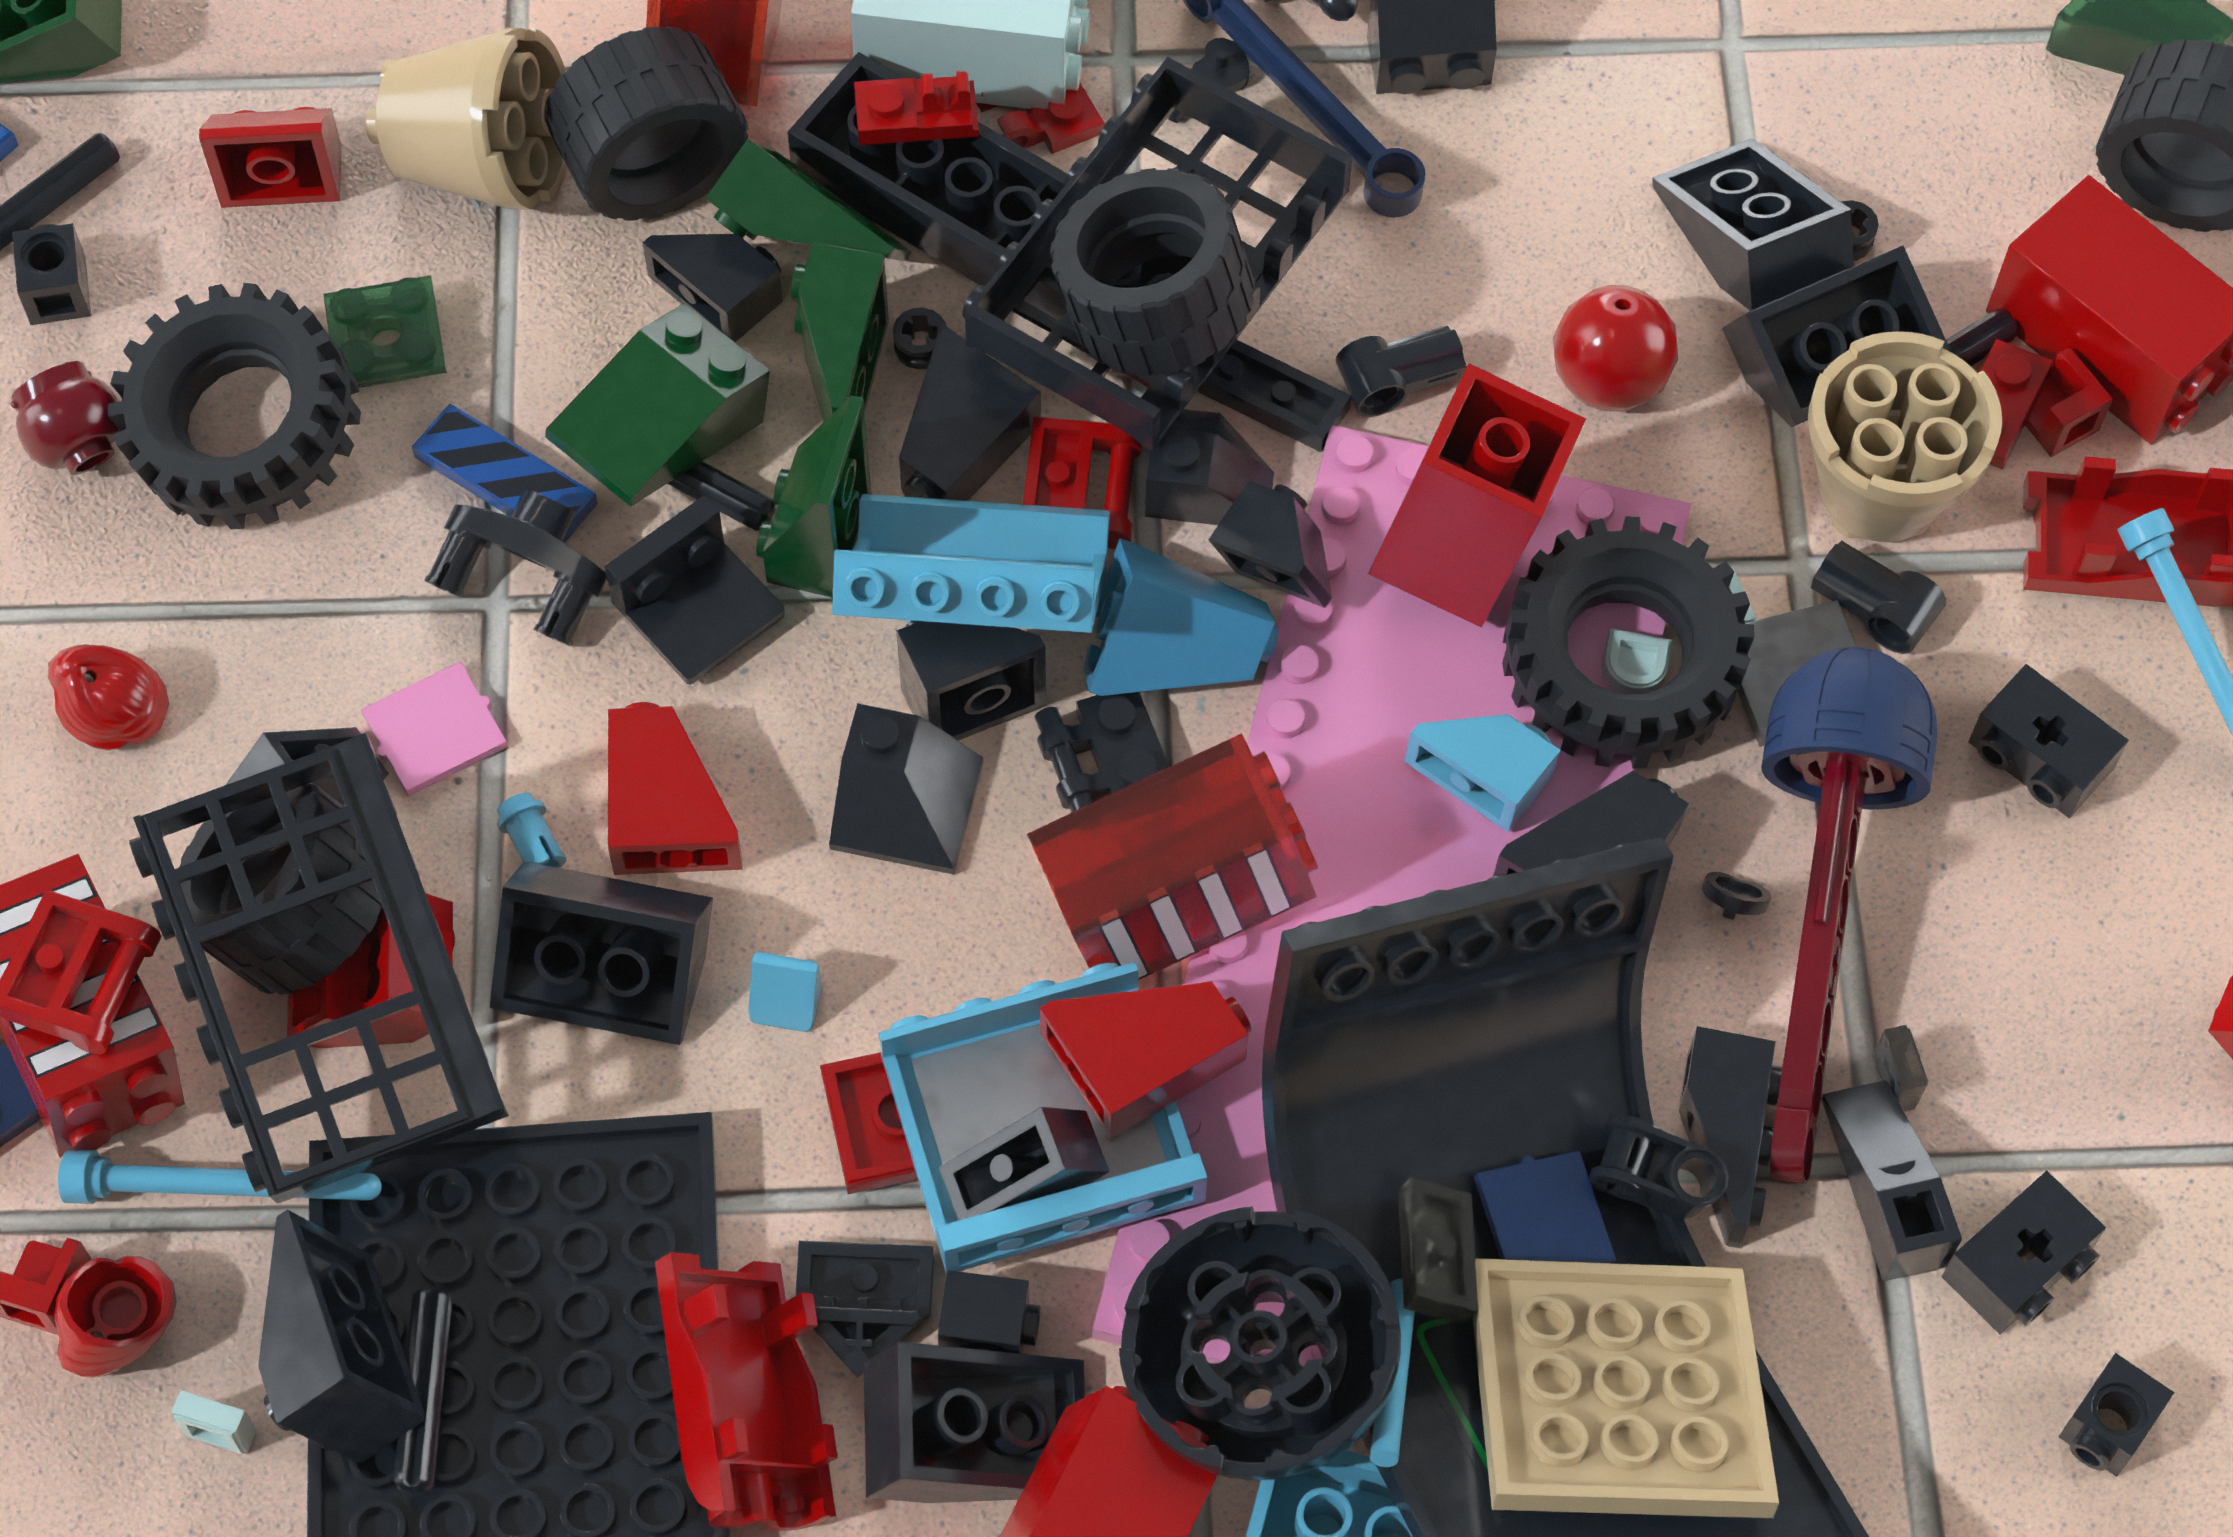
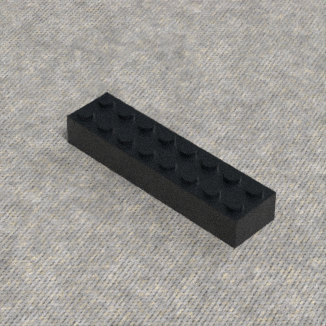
M858 52L787 132L790 161L869 220L975 283L986 286L997 272L998 262L1008 245L1014 241L1020 243L1031 229L1033 217L1039 206L1046 199L1054 200L1064 188L1067 173L978 122L979 137L859 145L854 82L900 79L903 77ZM1169 256L1150 260L1127 272L1113 287L1138 288L1156 284L1178 273L1193 258ZM1047 272L1024 300L1057 320H1060L1067 311L1055 276Z

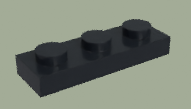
M1239 340L1233 343L1197 391L1319 452L1326 445L1330 429L1333 425H1340L1350 410L1351 404L1350 394Z

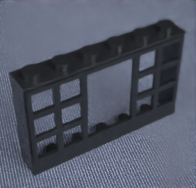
M1167 57L1153 75L1147 73L1141 78L1132 94L1130 105L1120 117L1113 115L1106 122L1100 133L1098 145L1087 158L1079 157L1074 162L1067 174L1065 186L1054 200L1046 199L1039 206L1033 217L1031 229L1021 242L1017 243L1014 241L1008 245L998 262L997 272L986 286L978 285L972 290L962 311V316L965 318L966 346L970 348L976 347L1123 430L1144 446L1153 450L1349 192L1353 156ZM1174 109L1210 127L1189 155L1154 136ZM1222 135L1258 153L1238 181L1202 162ZM1145 148L1179 166L1178 170H1183L1184 173L1191 175L1197 174L1205 178L1208 183L1228 193L1225 196L1226 203L1230 204L1232 211L1241 200L1276 219V221L1255 248L1242 241L1254 278L1255 289L1252 292L1254 298L1252 310L1247 314L1245 318L1246 323L1237 335L1235 334L1229 340V344L1219 353L1215 352L1207 357L1206 361L1194 367L1191 365L1180 369L1179 372L1166 375L1159 373L1158 376L1156 374H1152V376H1136V373H1122L1148 388L1140 398L1105 378L1111 369L1110 366L1097 362L1092 370L1055 350L1064 340L1090 355L1089 350L1081 345L1075 329H1073L1068 310L1060 320H1057L1024 300L1046 272L1054 276L1051 267L1053 263L1050 256L1051 243L1055 240V230L1059 222L1069 213V208L1077 200L1085 197L1088 191L1099 184L1103 185L1113 180V177L1124 174ZM1270 161L1306 179V182L1287 207L1250 188ZM1015 313L1046 330L1049 334L1043 342H1040L1008 324L1007 321Z
M366 733L145 815L133 817L140 837L129 840L132 854L143 878L154 875L162 899L151 902L156 921L165 940L176 937L184 958L183 962L174 965L179 985L188 1003L199 1000L207 1024L196 1028L199 1041L210 1066L221 1062L230 1086L219 1090L223 1108L233 1129L244 1125L252 1148L251 1151L242 1154L246 1172L254 1191L259 1192L267 1189L269 1197L277 1204L509 1116L492 1075L481 1039L477 1034L465 1002L466 999L442 940L443 937L422 886L414 858L402 832L393 801L382 778L376 761L377 757ZM334 775L345 807L297 824L286 792ZM273 797L284 829L236 846L225 814ZM211 820L222 852L174 869L163 837ZM351 821L367 866L319 883L303 838ZM290 843L306 888L257 905L242 861ZM228 866L244 911L196 928L180 883ZM373 880L413 991L241 1055L201 943ZM419 1005L435 1051L387 1068L371 1022ZM357 1028L374 1074L325 1092L309 1046ZM295 1051L311 1097L263 1115L247 1069ZM441 1065L458 1111L409 1129L393 1082ZM379 1088L396 1134L347 1152L331 1106ZM317 1111L334 1158L285 1176L268 1129Z

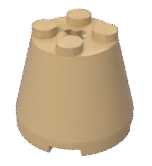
M505 28L405 58L387 59L381 70V83L376 107L371 108L366 116L368 139L371 143L380 145L383 158L396 178H403L506 209L531 210L540 201L553 200L562 185L567 171V166L545 122V111L548 107L546 102L549 94L555 89V84L561 75L566 72L563 61L556 46L545 33L538 29Z
M1896 331L1873 334L1852 342L1848 351L1837 357L1823 373H1820L1809 405L1808 427L1821 499L1827 512L1833 518L1835 529L1840 534L1849 538L1861 537L1877 542H1896L1921 536L1927 532L1935 519L1979 480L1988 468L1998 445L2002 428V411L1998 395L1991 380L1983 370L1977 373L1964 360L1943 349L1945 341L1913 332Z

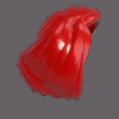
M84 644L60 650L48 662V680L54 689L55 711L63 727L77 740L92 748L110 751L119 749L128 743L140 744L152 738L161 729L170 704L166 685L158 673L141 658L105 645ZM84 675H91L93 682L86 681Z
M125 1256L118 1260L96 1258L79 1266L66 1279L55 1302L54 1320L59 1336L57 1355L62 1368L81 1377H101L127 1367L146 1354L163 1336L173 1319L177 1303L173 1281L155 1262L140 1256Z

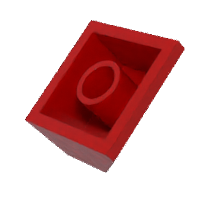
M299 107L286 111L255 112L241 110L231 114H212L199 129V140L221 208L340 201L341 141L332 108L315 109L312 107Z

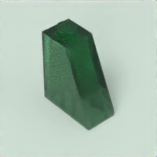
M2072 0L2057 14L2046 50L2057 57L2125 75L2135 57L2142 52H2147L2150 47L2160 43L2167 44L2173 40L2188 39V41L2208 40L2214 41L2217 44L2232 46L2233 19L2206 0Z

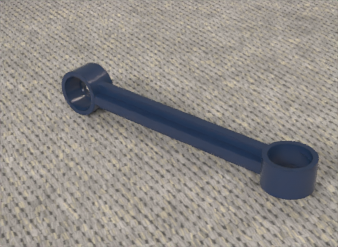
M1183 0L1189 11L1203 22L1214 20L1335 147L1353 156L1352 165L1365 177L1364 199L1373 211L1382 216L1396 218L1406 216L1418 207L1422 198L1426 174L1421 160L1415 154L1405 149H1386L1243 0ZM1384 173H1399L1409 178L1414 187L1407 192L1391 193L1380 188L1374 179Z

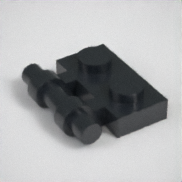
M1140 692L1104 696L1095 695L1076 701V714L1080 724L1072 727L1064 725L1057 707H1047L1035 714V720L1041 733L1037 738V743L1043 758L1047 761H1052L1059 779V783L1055 788L1062 807L1071 810L1077 827L1084 828L1095 824L1100 819L1095 803L1109 798L1118 820L1178 801L1179 789ZM1091 750L1099 772L1092 775L1083 773L1076 754Z

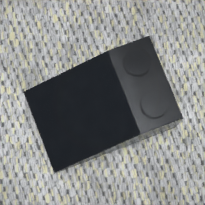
M1753 138L1652 177L1653 189L1718 286L1749 311L1854 267L1851 209Z
M288 1209L278 1215L276 1218L258 1364L267 1395L264 1397L266 1411L273 1422L285 1431L291 1430L317 1442L325 1450L336 1451L362 1463L426 1420L420 1398L370 1254Z
M896 1342L864 1362L866 1498L921 1503L1018 1500L1065 1408L1085 1398L1084 1360L908 1342Z

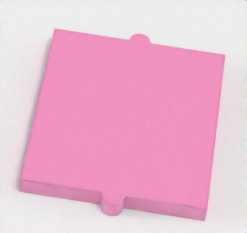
M461 661L361 709L363 717L380 745L377 748L380 760L390 763L407 796L508 748L506 739L490 713L491 702L489 697L480 696Z

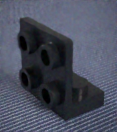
M705 495L604 566L612 604L681 679L689 685L697 682L785 616L783 604L724 543L720 511Z

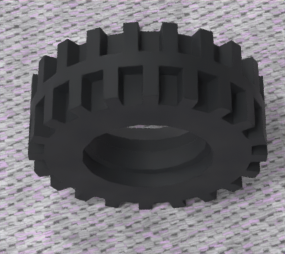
M243 283L240 296L231 297L222 284L209 286L208 301L195 305L187 294L174 300L179 310L178 314L164 322L155 313L145 322L153 332L143 345L130 340L124 348L123 352L132 362V365L128 372L114 371L110 382L122 397V401L108 404V417L120 430L119 433L113 435L117 447L130 461V466L155 495L157 494L165 505L177 515L186 510L197 524L210 527L216 515L220 516L230 529H244L246 515L257 513L267 525L279 520L277 506L292 499L296 506L302 509L312 502L304 490L316 479L329 486L337 477L329 463L335 453L349 457L352 452L354 443L344 430L346 425L360 424L361 411L351 398L352 394L359 392L357 380L346 366L348 361L314 313L305 305L299 310L289 294L276 289L269 300L257 284ZM245 367H269L281 372L288 380L291 390L289 411L278 430L257 448L233 457H211L197 451L191 444L188 433L190 413L201 394L220 377Z
M1626 516L1621 531H1607L1604 519L1600 518L1589 521L1585 537L1576 539L1568 529L1556 536L1554 547L1550 554H1546L1540 549L1531 559L1526 578L1520 577L1504 632L1502 643H1506V651L1502 662L1504 676L1514 677L1515 685L1511 697L1517 708L1530 704L1534 709L1535 715L1532 725L1538 727L1544 733L1554 727L1564 735L1560 748L1561 751L1573 756L1581 744L1597 750L1595 765L1610 767L1615 753L1630 754L1633 769L1647 768L1652 753L1663 751L1668 762L1682 758L1688 742L1694 739L1700 746L1711 738L1719 719L1725 721L1731 711L1751 659L1748 657V652L1754 640V624H1745L1744 620L1750 605L1746 591L1732 594L1729 588L1734 570L1726 561L1712 568L1704 560L1709 545L1697 537L1688 548L1673 540L1677 526L1663 522L1657 535L1640 531V517ZM1603 603H1632L1655 612L1675 630L1682 644L1683 664L1679 674L1664 688L1647 694H1619L1596 685L1575 667L1568 653V631L1572 622L1586 609Z

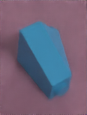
M1119 539L1105 576L1096 612V617H1098L1096 638L1102 640L1101 646H1089L1083 672L1088 691L1100 696L1253 680L1260 661L1267 663L1270 660L1276 647L1279 629L1277 626H1274L1275 621L1267 602L1135 543Z

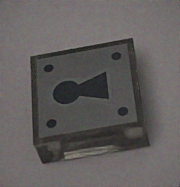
M1907 1025L1884 1029L1873 1053L1881 1081L1886 1080L1904 1112L1915 1110L1928 1084V1079L1911 1030L1907 1028Z

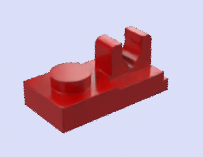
M956 71V76L933 78L932 73L923 74L921 79L900 78L854 82L859 145L979 137L974 80L969 81L966 71Z

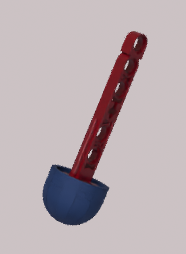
M1838 648L1813 657L1798 668L1780 687L1772 703L1768 719L1761 765L1763 775L1769 782L1787 793L1821 803L1779 1087V1101L1776 1108L1771 1143L1770 1176L1773 1181L1807 1184L1811 1172L1817 1132L1816 1123L1821 1104L1862 809L1879 810L1909 806L1926 798L1931 788L1937 743V720L1931 698L1925 686L1909 668L1887 654L1868 648Z

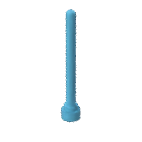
M2164 508L2154 510L2118 528L2117 531L2128 553L2135 551L2139 561L2146 559L2233 736V677L2169 549L2174 546L2170 534L2175 530Z
M67 1150L62 1156L58 1172L59 1194L64 1203L94 1204L98 1198H107L111 1191L269 1197L267 1189L259 1192L254 1191L246 1169L112 1164L110 1158L101 1157L96 1150ZM283 1170L285 1176L297 1172L291 1170ZM358 1173L294 1198L372 1200L380 1194L382 1185L376 1175Z

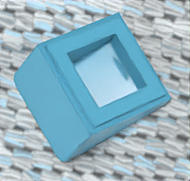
M763 952L754 953L751 965L748 1010L750 1021L755 1024L802 1032L811 1031L814 1026L822 992L819 965L815 961Z

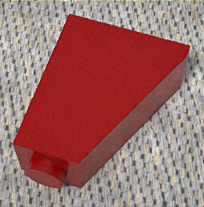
M636 702L625 708L608 709V851L614 875L743 870L738 830L673 706L660 707L650 702Z
M1212 981L1055 1000L1039 1008L1041 1036L1110 1139L1235 1067L1247 1058L1248 1033L1251 1031L1249 1019L1238 1001L1233 997L1225 1000Z

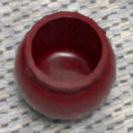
M66 362L45 370L26 381L12 394L11 407L18 412L16 418L18 437L24 450L39 465L55 470L67 468L71 475H78L98 467L114 455L115 450L111 445L115 442L113 435L119 433L120 430L108 417V404L118 402V399L104 381L92 377V373L86 369L83 362Z

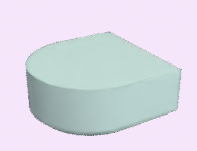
M1610 628L1602 665V673L1606 684L1611 690L1619 694H1647L1659 690L1668 670L1672 640Z

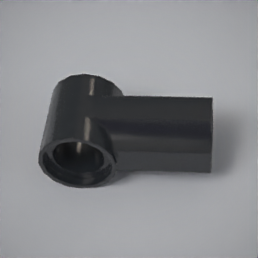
M1448 325L1386 343L1385 339L1380 336L1362 337L1343 347L1335 359L1358 414L1363 417L1383 415L1398 407L1408 394L1459 380L1462 378L1467 367L1461 341L1455 329L1451 330Z
M1842 540L1839 544H1835L1824 558L1810 587L1831 601L1838 600L1841 607L1865 621L1869 634L1877 643L1899 654L1911 653L1946 606V597L1943 591L1927 576L1909 570L1903 571L1898 575Z

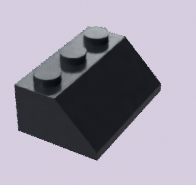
M1904 245L1747 312L1722 328L1746 383L1791 428L1808 421L1809 405L1820 373H1823L1837 357L1848 351L1851 343L1856 340L1884 332H1913L1945 341L1943 349L1951 352Z
M524 861L502 889L489 1008L680 1045L685 1035L706 958L713 897Z

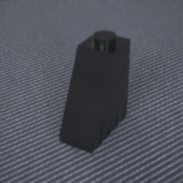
M947 326L938 334L899 455L900 483L905 497L969 501L1031 435L1033 417H1041V392L974 346L972 348L966 346V340Z
M1631 771L1506 844L1499 854L1493 876L1500 874L1509 875L1549 865L1560 859H1574L1610 850L1620 844H1634L1662 837L1669 847L1679 832L1689 802L1680 798L1676 791L1665 782L1657 779H1647Z

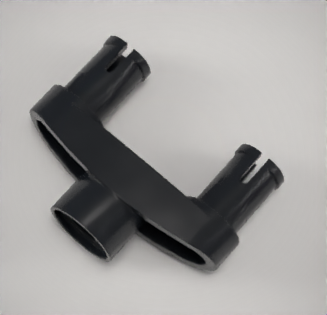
M524 489L512 516L468 505H454L444 526V529L449 532L429 575L426 576L424 581L462 598L465 585L483 547L490 549L491 545L501 548L554 572L553 577L558 579L538 624H535L533 630L553 640L556 639L562 644L571 646L572 638L591 597H599L607 577L603 569L562 542L575 515V511L541 494Z

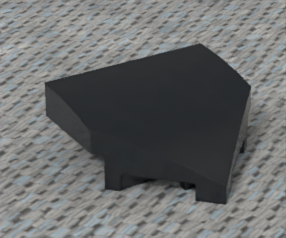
M799 1240L795 1296L802 1292L813 1293L818 1326L813 1329L857 1378L864 1373V1362L896 1342H901L931 1316L934 1246Z

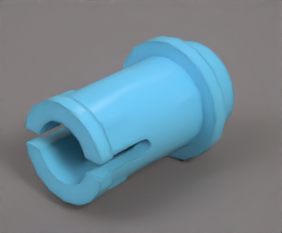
M521 793L510 797L498 807L497 812L500 818L497 821V826L502 833L509 834L523 862L526 861L561 868L565 864L567 858L561 851L543 817L546 807L541 800H535L531 793Z

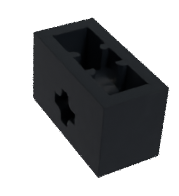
M2025 664L1980 713L1968 743L1977 749L1981 758L1990 766L2007 771L2027 786L2030 794L2039 803L2049 808H2056L2070 819L2115 769L2129 740L2036 670Z
M2046 1170L1954 1253L1941 1277L1999 1334L2005 1331L2017 1319L2026 1327L2054 1300V1297L2048 1290L2062 1277H2065L2073 1284L2096 1263L2100 1255L2093 1248L2106 1227ZM2029 1252L2036 1256L2027 1263L2021 1258Z

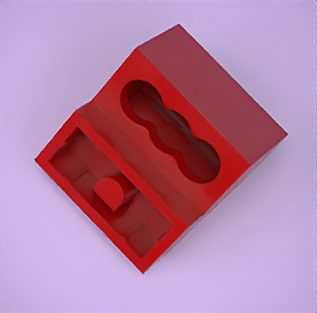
M425 893L443 937L442 940L453 967V949L455 946L453 902ZM383 908L377 917V922L372 931L366 935L356 952L340 965V968L331 975L318 980L316 984L303 990L297 989L295 992L288 994L287 1037L413 991ZM419 1005L371 1022L378 1045L413 1043L429 1034ZM355 1028L310 1046L334 1048L363 1046L358 1029Z

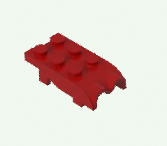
M2085 456L2077 475L2028 471L2023 483V510H2035L2033 520L2036 525V551H2028L2023 562V590L2166 602L2146 559L2139 561L2135 551L2128 553L2117 531L2121 526L2140 516L2164 508L2175 530L2170 534L2174 546L2169 549L2196 604L2210 607H2233V469L2210 467L2207 473L2163 469L2115 473L2116 459Z
M670 1252L655 1261L682 1462L692 1493L697 1502L707 1509L709 1525L717 1528H736L764 1523L765 1527L769 1530L791 1531L811 1527L831 1517H835L836 1510L828 1464L838 1458L834 1428L831 1424H822L817 1385L796 1341L797 1337L818 1326L813 1293L802 1292L786 1301L780 1263L752 1261L740 1268L738 1272L700 1268L699 1255Z

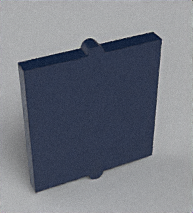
M1580 1151L1534 1160L1532 1156L1526 1155L1519 1164L1480 1172L1474 1176L1501 1260L1612 1264L1617 1261L1591 1183L1588 1180L1589 1177Z

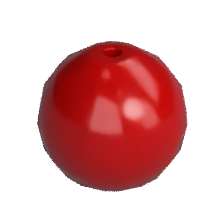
M1608 285L1593 289L1568 306L1553 336L1556 372L1562 382L1577 399L1587 406L1602 411L1622 412L1637 408L1664 390L1678 362L1676 325L1658 300L1645 291L1630 286Z

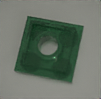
M431 275L417 278L408 277L399 281L359 288H344L336 292L323 294L329 336L348 361L346 366L357 380L358 388L447 373ZM393 330L401 333L400 337L392 344L381 346L372 343L374 337L383 331Z

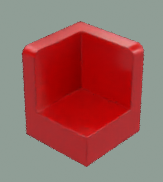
M2068 347L2057 354L2051 374L2025 426L2048 455L2053 457L2100 431L2113 398L2076 353Z
M66 1238L60 1249L38 1241H29L13 1275L0 1271V1317L58 1335L54 1320L56 1297L66 1279L79 1266L92 1260L82 1242Z

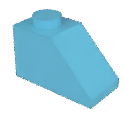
M1504 714L1418 723L1410 733L1404 762L1509 833L1552 779L1560 749L1554 746L1550 738L1538 727L1531 724H1522L1510 715Z

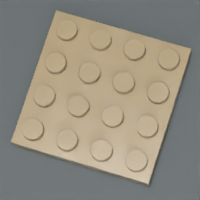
M1472 1259L1468 1277L1492 1510L1774 1518L1779 1505L1743 1268Z

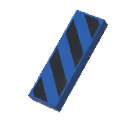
M449 404L412 445L413 454L416 459L508 516H512L524 489L541 494L575 511V515L562 540L564 543L598 505L595 492L452 404Z

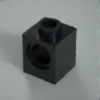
M73 223L64 225L44 224L34 229L12 232L17 293L30 325L90 317L91 309L86 256Z
M948 1270L938 1329V1346L1022 1354L1023 1345L1036 1346L1041 1305L1029 1304V1280Z
M2115 1353L2058 1437L2070 1445L2069 1448L2072 1454L2083 1464L2099 1471L2106 1469L2117 1477L2132 1458L2175 1392ZM2110 1409L2118 1413L2125 1421L2127 1431L2118 1432L2105 1426L2099 1417L2098 1410Z

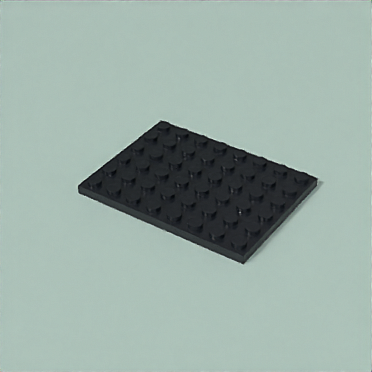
M712 1112L474 1129L360 1172L374 1174L381 1181V1192L372 1200L309 1198L310 1222L370 1254L405 1358L407 1355L412 1296L414 1293L424 1289L445 1291L448 1293L452 1305L434 1486L428 1492L419 1493L401 1491L397 1488L394 1481L398 1439L362 1463L336 1451L325 1450L317 1442L308 1439L307 1537H730V1528H717L709 1525L707 1509L697 1502L687 1482L681 1457L655 1261L670 1252L699 1255L700 1268L719 1270L714 1123ZM392 1135L342 1139L347 1152ZM327 1139L309 1141V1167L334 1158Z

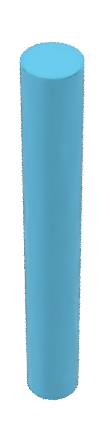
M1396 1279L1390 1283L1400 1320L1401 1355L1392 1391L1373 1427L1370 1460L1380 1467H1392L1398 1463L1417 1295L1416 1284L1408 1279Z

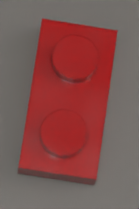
M1998 339L1995 340L1980 372L1983 370L1989 377L2000 401L2002 411L2001 434L1989 465L2003 470L2051 374L2053 360Z

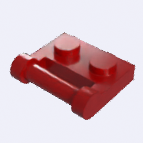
M1034 416L1022 505L1086 509L1092 451H1106L1110 455L1104 510L1110 511L1108 548L1116 549L1119 539L1131 542L1133 524L1128 519L1134 458L1141 454L1142 443L1110 423Z
M46 889L0 979V1018L69 1040L76 1047L92 1054L102 1055L106 1053L114 1036L111 1025L144 957L153 956L162 935L155 927L144 921ZM103 940L117 943L119 948L86 1015L69 1010Z

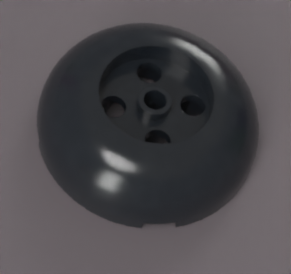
M1253 1206L1236 1208L1212 1215L1187 1227L1162 1246L1145 1265L1137 1277L1124 1307L1126 1315L1122 1330L1121 1348H1119L1120 1365L1131 1400L1137 1403L1136 1408L1158 1439L1180 1458L1198 1468L1228 1478L1242 1480L1283 1479L1306 1473L1335 1459L1357 1442L1375 1422L1388 1400L1398 1372L1401 1355L1399 1314L1394 1294L1380 1265L1371 1253L1343 1228L1325 1218L1298 1209H1294V1213L1277 1211L1254 1212ZM1280 1302L1284 1303L1285 1306L1279 1317L1269 1311L1255 1310L1258 1303ZM1216 1339L1224 1340L1230 1345L1228 1357L1220 1363H1209L1203 1353L1206 1343ZM1317 1345L1327 1350L1328 1354L1325 1358L1308 1360L1304 1367L1300 1365L1299 1357L1305 1348ZM1264 1349L1273 1350L1272 1352L1264 1356H1262L1261 1354H1257L1259 1351ZM1256 1389H1264L1272 1393L1270 1402L1262 1408L1251 1409L1245 1407V1400L1250 1392ZM1164 1420L1176 1426V1421H1181L1200 1429L1210 1438L1204 1443L1209 1447L1205 1449L1191 1446L1183 1441L1177 1432Z

